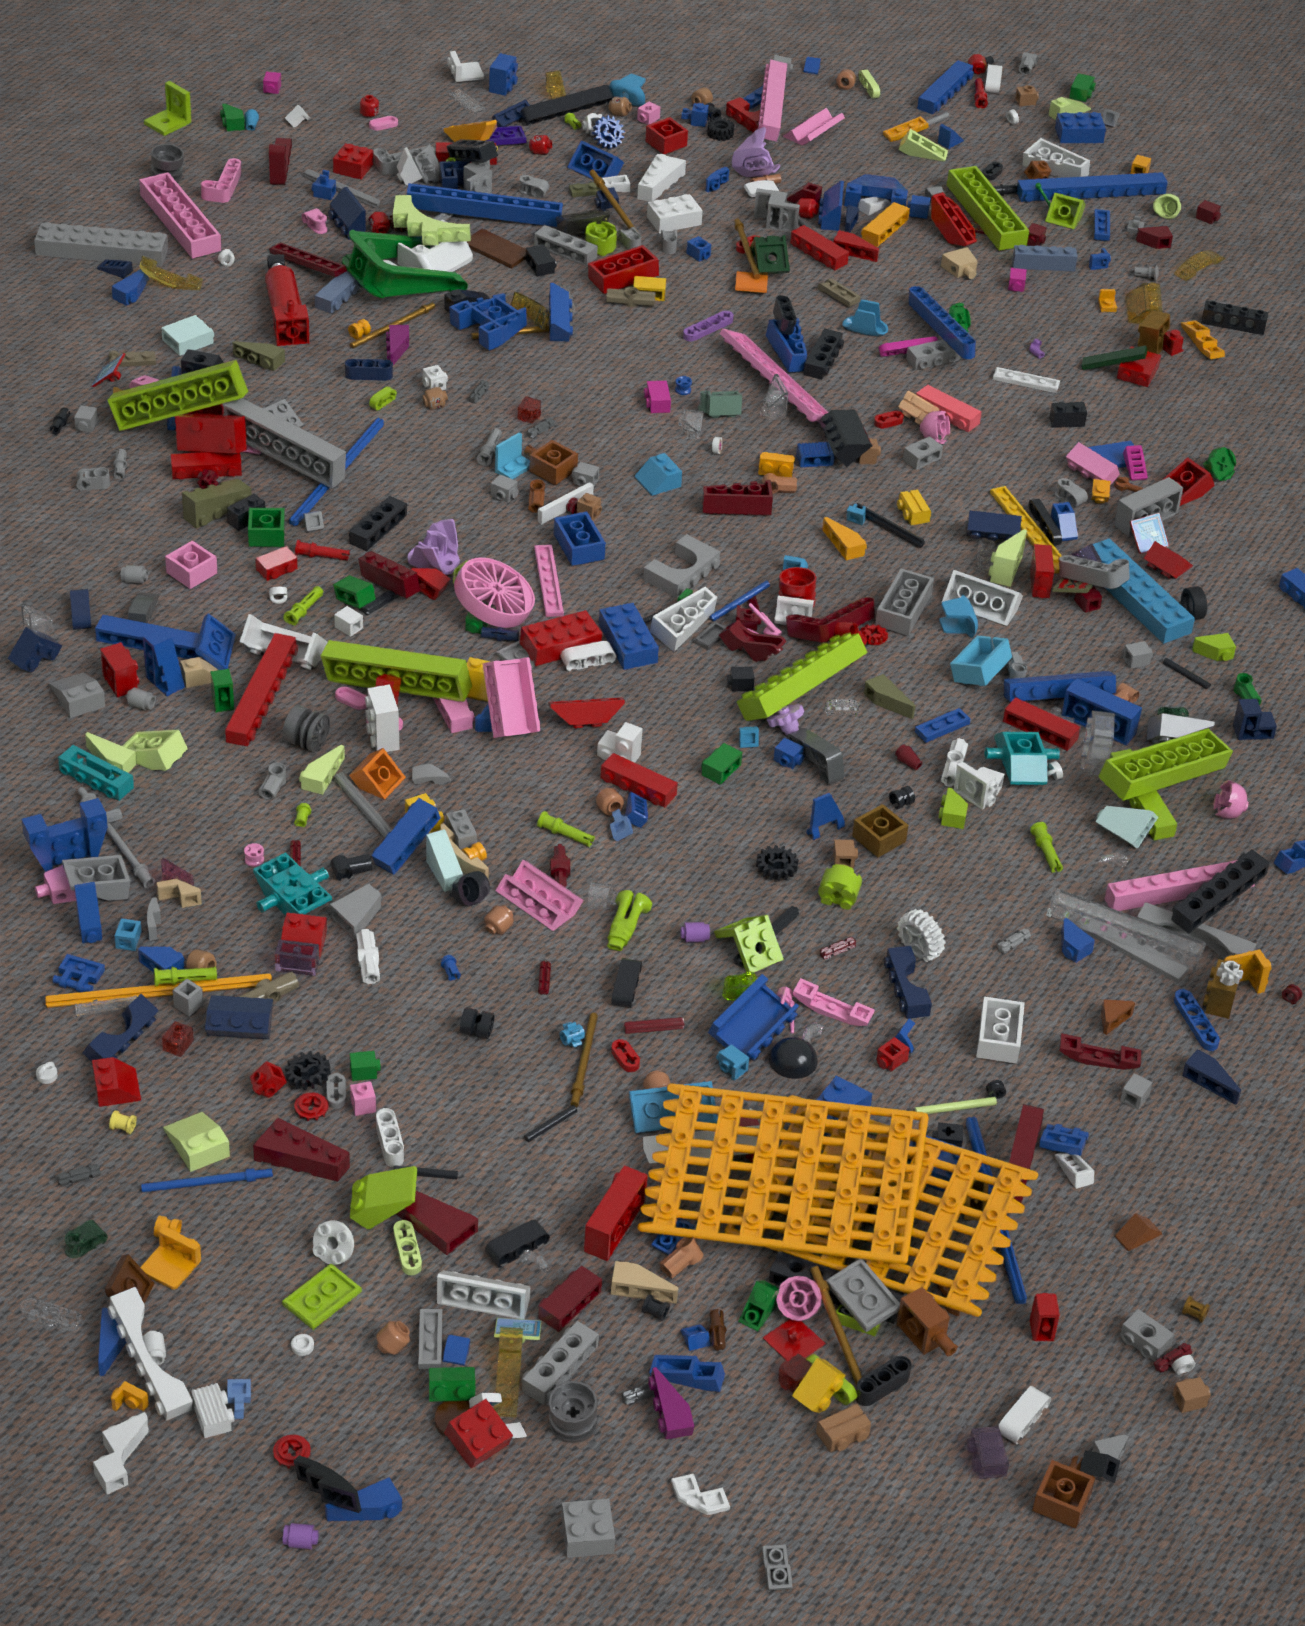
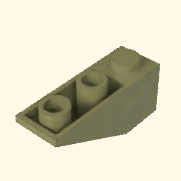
M232 342L233 355L262 366L265 369L275 371L285 362V349L273 344Z
M884 674L865 681L864 694L875 705L907 718H914L915 704Z

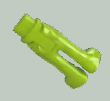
M630 890L621 891L616 896L618 910L607 937V947L612 950L622 951L623 947L627 946L635 931L640 914L648 913L653 905L652 901L642 893H637L634 899V894ZM633 903L630 915L625 919L626 913Z

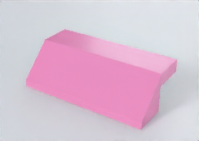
M825 108L783 135V137L804 145L845 117L843 113H840L832 118L828 109Z
M522 860L513 876L505 874L495 890L552 931L573 917L584 901L526 860Z

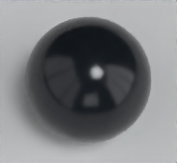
M787 1037L773 1046L769 1054V1064L777 1074L786 1078L799 1079L807 1077L815 1071L818 1065V1058L815 1049L809 1042L799 1037Z

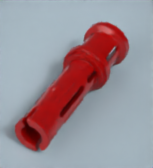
M977 78L974 82L976 91L974 95L975 106L977 108H986L988 100L984 90V81L981 78Z
M297 540L295 555H308L310 558L320 556L348 561L349 557L345 555H350V550L318 546L315 542L305 543Z

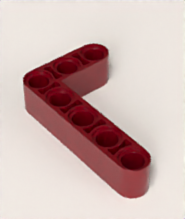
M276 138L275 144H269L270 184L286 185L292 138Z
M871 597L858 599L821 619L798 614L789 615L786 617L787 635L815 642H828L830 638L835 636L834 629L838 622L856 623L859 626L875 617L874 599Z
M1023 1104L1009 1163L1030 1169L1037 1138H1039L1042 1126L1043 1108ZM1021 1180L1023 1184H1027V1180ZM1015 1196L1014 1199L1022 1203L1023 1196Z

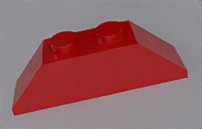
M943 192L933 195L931 197V219L947 242L960 246L976 243L975 229L958 204Z
M617 697L550 701L548 705L569 725H573V728H582L584 724L600 727L602 723H608L625 704V699Z

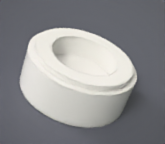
M1014 109L1007 111V120L1013 125L1019 122L1017 112Z
M714 437L712 452L713 454H720L722 438Z
M299 1334L292 1339L291 1349L296 1355L306 1356L313 1351L314 1340L307 1334Z
M1185 1355L1178 1358L1172 1364V1368L1179 1375L1191 1371L1196 1363L1191 1355Z

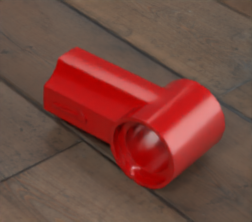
M838 622L835 625V636L839 635L841 637L846 633H851V635L859 633L864 646L866 645L867 639L856 623Z

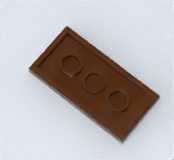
M483 228L471 235V241H467L471 250L511 269L525 260V248Z

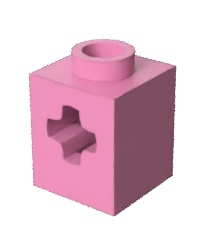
M647 102L638 108V121L649 125L660 119V106Z
M371 1081L350 1085V1101L355 1116L376 1112V1096Z

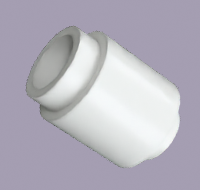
M149 1331L142 1336L146 1350L157 1365H161L166 1357L164 1336L160 1332Z

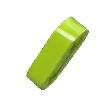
M388 386L371 397L369 406L377 411L395 400L396 390Z

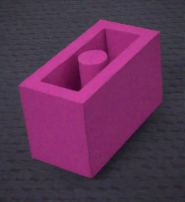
M667 380L647 381V388H644L646 408L650 409V413H670L671 398Z

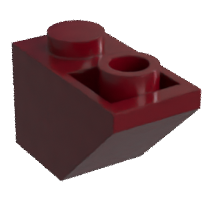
M808 182L794 190L787 197V201L798 203L801 198H812L819 205L822 196V186Z
M1167 226L1138 228L1136 236L1137 242L1155 249L1171 248L1173 235Z

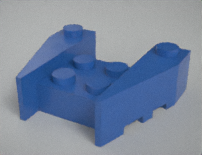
M504 293L492 295L493 298L483 300V298H477L476 302L469 303L467 300L450 306V324L462 330L479 323L481 325L478 327L479 344L488 350L495 349L504 344L527 325L526 308L517 310L506 303Z
M99 798L79 803L81 817L47 827L41 814L22 819L23 834L45 872L52 870L55 865L62 864V860L99 856L108 828L106 811Z

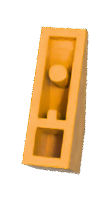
M828 517L823 518V532L845 560L865 556L867 544L857 532Z

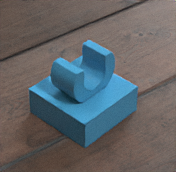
M857 504L849 505L847 521L863 525L866 507L863 506L860 509L857 508Z
M758 727L739 728L740 748L759 747Z

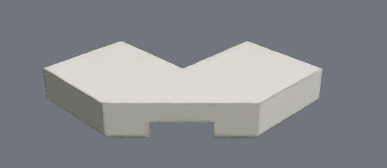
M694 1474L671 1479V1484L679 1502L706 1515L730 1510V1505L723 1488L700 1492Z

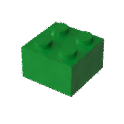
M249 508V547H284L285 508Z

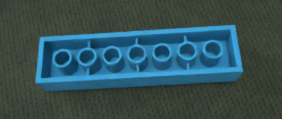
M1110 538L1081 549L1080 558L1110 564L1117 559L1129 561L1130 579L1117 588L1105 589L1163 644L1192 633L1195 618Z

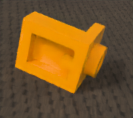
M1100 289L1098 303L1101 312H1117L1115 289Z
M1094 479L1091 500H1095V503L1100 504L1108 502L1111 481Z
M126 1381L119 1388H116L111 1395L112 1410L117 1411L124 1402L131 1409L138 1408L142 1411L149 1405L148 1393Z

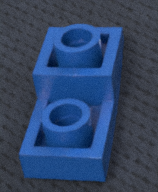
M727 167L713 172L706 179V192L715 191L720 188V184L729 181V169Z
M677 1218V1228L695 1230V1226L683 1218ZM659 1234L651 1245L666 1255H670L677 1249L676 1244L684 1237Z

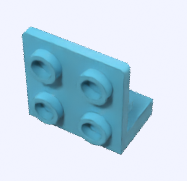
M521 433L515 434L496 446L495 473L514 479L529 470L530 460L522 456Z

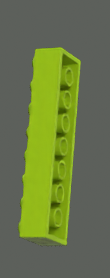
M977 166L949 170L946 186L999 251L1012 249L1014 245L1027 246L1029 229Z
M237 360L115 392L107 400L119 431L241 399L247 394L248 389Z
M846 633L841 637L836 635L830 638L829 643H823L817 647L818 650L805 654L804 659L794 661L792 663L793 666L780 670L779 675H773L767 679L768 682L755 686L754 691L742 694V698L737 701V704L744 719L751 721L768 718L868 653L859 633L852 635L851 633Z
M332 640L327 642L320 655L327 680L336 683L372 688L375 687L377 677L387 674L402 678L399 691L401 693L465 702L472 687L467 663L463 659Z
M1207 728L1107 759L1098 777L1124 801L1226 767L1233 750Z

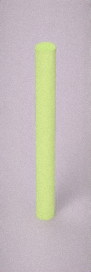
M996 1097L915 1107L914 1110L915 1112L932 1114L997 1105Z

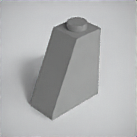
M367 884L331 903L330 917L353 939H356V933H359L361 929H365L380 910L381 893L370 884Z

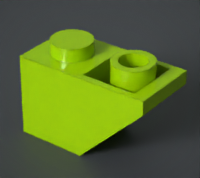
M948 787L947 795L943 794L941 806L944 807H940L938 818L942 819V826L964 829L968 803L952 788Z

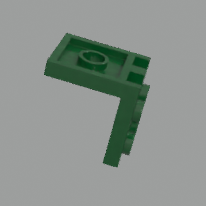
M782 235V237H754L750 248L753 256H756L760 275L789 273L786 235ZM768 255H774L776 260H769Z

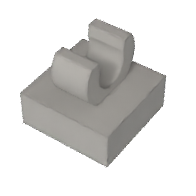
M1105 108L1102 116L1104 124L1115 127L1120 113Z
M1135 216L1134 221L1129 220L1127 232L1137 234L1138 228H1144V222H1140V216Z
M320 510L303 513L306 531L324 528L322 512Z

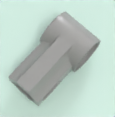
M1023 52L1019 72L1024 75L1030 74L1035 64H1037L1038 55Z
M1011 652L1012 658L1006 663L1009 672L1008 679L1025 678L1027 666L1023 664L1022 657L1018 652Z
M279 762L272 763L268 768L269 773L259 789V795L263 799H275L281 786L286 783V768L284 764Z

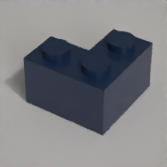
M439 162L441 187L458 189V185H463L464 166L470 162Z
M25 627L7 659L19 668L32 673L38 667L42 657L54 660L63 645L47 634Z
M1239 699L1233 722L1237 739H1274L1277 725L1272 712H1262L1257 699Z

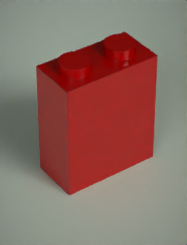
M1147 351L1145 359L1121 363L1117 379L1148 387L1159 368L1161 355Z
M1034 544L1030 566L1032 597L1050 598L1054 576L1052 545Z

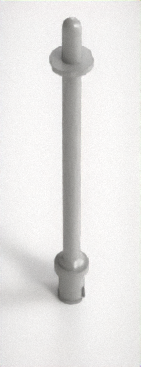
M83 787L78 789V793L82 797L80 803L96 799L94 793H88ZM107 823V833L134 868V876L140 879L145 888L154 886L156 881L149 873V868L145 864L139 863L113 826Z

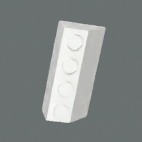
M953 570L942 602L960 598L963 594L969 599L975 615L1007 626L1017 612L1023 595L1020 592Z
M444 1270L438 1273L437 1304L525 1319L530 1301V1286Z

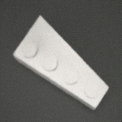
M1042 138L1023 152L1022 166L1028 167L1031 161H1045L1052 171L1050 174L1065 178L1089 175L1090 160Z
M657 154L638 184L637 199L652 202L658 198L664 190L669 189L670 185L676 183L680 177L685 175L686 160Z
M706 587L698 590L654 615L650 632L668 648L675 651L714 613L717 596Z

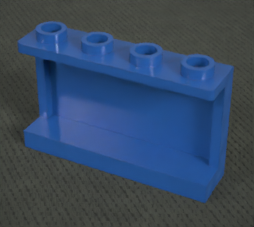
M763 974L713 1022L708 1031L725 1048L733 1045L747 1055L749 1060L752 1059L753 1061L760 1055L762 1047L767 1048L773 1041L772 1037L775 1034L779 1036L783 1032L787 1022L792 1023L798 1015L796 1011L799 1007L798 1004H795L793 1007L786 1002L781 1004V998L766 986L768 978Z

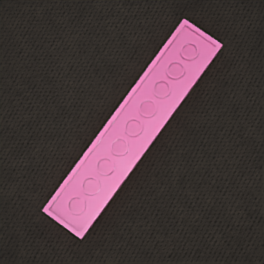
M724 328L721 330L720 335L724 337V341L732 345L733 350L741 353L742 358L750 362L751 367L759 370L760 375L768 379L769 384L779 389L778 392L786 396L790 403L796 405L797 410L804 413L809 421L819 422L822 416L828 413L826 409L745 334Z

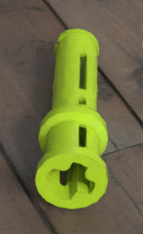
M315 586L299 603L293 604L292 609L284 613V621L295 626L301 617L306 616L307 610L323 596V589Z
M543 811L538 819V827L547 828L553 834L560 833L587 847L592 845L590 841L594 842L595 836L565 824L561 818H554L548 815L546 811Z
M1044 822L1033 824L1030 832L1036 838V845L1042 849L1051 872H1056L1054 868H1056L1057 872H1061L1063 866L1052 845L1053 839L1047 832V825Z
M175 967L164 970L154 968L155 987L159 984L176 985L178 982H183L186 979L190 981L217 980L216 967L177 970Z

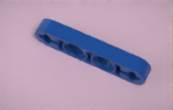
M1185 989L1177 990L1174 1003L1199 1044L1205 1050H1216L1219 1046L1220 1038L1193 994ZM1188 1011H1193V1012H1195L1197 1015L1192 1016V1015H1189L1187 1012H1188ZM1201 1025L1204 1026L1206 1029L1200 1030L1196 1026Z

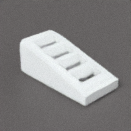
M627 175L602 178L607 188L614 187L616 192H630V182Z
M870 197L861 199L858 208L869 216L890 205L891 202L884 198Z
M1065 1152L1055 1154V1159L1076 1189L1094 1183V1170L1079 1155H1070ZM1072 1156L1074 1160L1066 1161L1064 1158Z

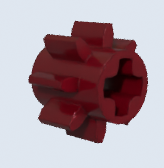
M204 469L197 476L199 479L197 484L201 489H206L209 485L217 486L219 484L216 481L219 477L213 470Z

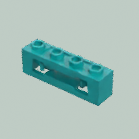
M72 745L58 757L59 770L64 775L74 777L78 782H83L93 790L105 793L109 798L120 801L134 789L133 775L75 745ZM78 754L81 755V756H83V757H85V758H86V762L83 761V760H84L83 758H80V759H79V758H78ZM112 772H114V773H116V774H118V775H120V776L116 778L115 775L112 774Z

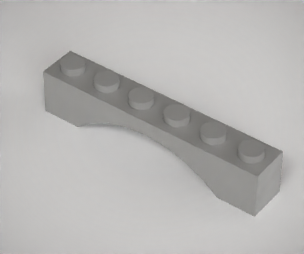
M1146 902L1137 916L1134 928L1151 936L1175 935L1196 940L1214 950L1223 960L1231 955L1255 951L1257 945L1205 924H1201L1188 934L1171 920L1173 912Z

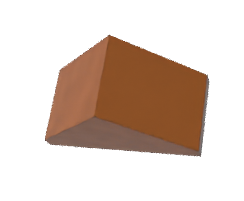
M1104 999L1101 1009L1103 1033L1105 1035L1109 1034L1133 1015L1135 1003L1133 1001Z
M1135 1213L1115 1237L1127 1251H1130L1162 1235V1232L1149 1218Z

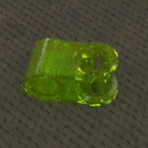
M746 972L727 976L724 980L722 991L724 999L735 1001L757 980L756 974L754 972Z

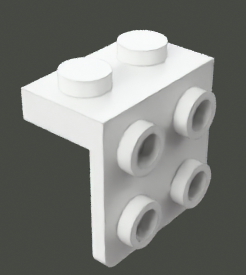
M450 51V57L447 58V62L456 82L484 79V74L478 62L460 63L456 51Z

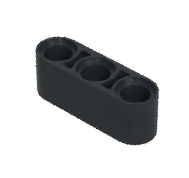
M779 295L775 300L773 314L779 331L783 334L791 335L794 332L797 317L790 299Z
M621 959L612 993L611 1005L632 1008L631 1005L636 993L635 988L638 985L639 973H641L642 961Z
M530 1220L490 1241L485 1247V1252L497 1267L501 1268V1265L504 1263H510L520 1258V1255L534 1251L538 1248L537 1246L547 1244L550 1235L537 1220Z
M905 1356L894 1357L862 1377L856 1387L857 1398L855 1400L862 1406H870L909 1381L912 1367L910 1359Z

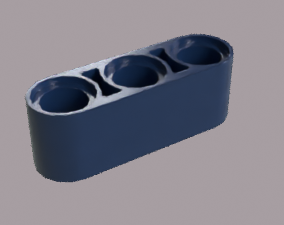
M348 359L345 361V377L350 380H391L393 378V363L385 359Z
M88 589L70 590L73 630L91 628Z

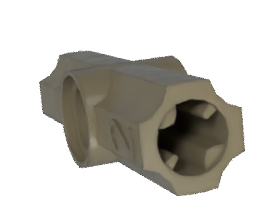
M627 287L625 290L607 289L606 302L624 304L627 307H635L637 305L654 307L655 292L638 291L635 287Z
M288 972L272 981L269 979L261 980L255 989L239 997L273 999V1002H278L282 995L298 988L299 982L293 972Z

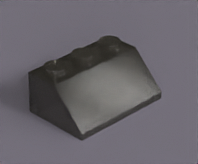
M593 209L556 216L557 230L571 236L573 234H578V236L586 235L587 225L592 222H596V224H601V221L608 222L610 211Z

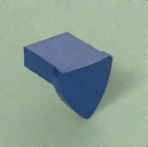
M911 1019L906 1021L895 1036V1038L910 1048L909 1054L914 1050L907 1036L915 1025V1022Z

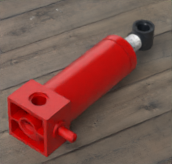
M284 254L267 255L268 271L265 274V283L273 313L276 345L310 344L309 316L306 304L302 305L294 272L291 268L285 266Z

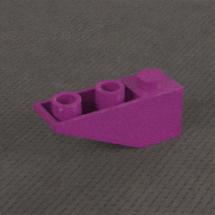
M389 325V331H386L387 360H390L394 365L409 347V325Z
M654 1367L651 1376L648 1377L649 1389L654 1390L655 1394L653 1406L655 1412H659L658 1428L660 1433H664L665 1440L692 1435L694 1422L689 1404L663 1374Z

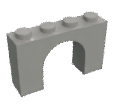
M686 534L676 542L675 555L690 562L693 566L687 569H675L654 559L644 567L643 580L677 598L686 588L689 589L692 585L695 586L702 577H707L712 569L718 568L720 565V551Z

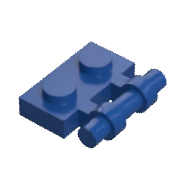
M67 954L58 967L59 974L63 975H54L52 982L59 984V987L62 988L70 987L76 989L77 992L93 991L94 987L89 985L88 982L97 984L105 971V964ZM73 977V978H77V979H80V980H79V981H75V980H71V978Z
M1047 1124L1040 1139L1039 1147L1081 1156L1086 1140H1088L1089 1132L1081 1131V1128L1076 1127L1074 1129L1065 1128L1061 1124Z

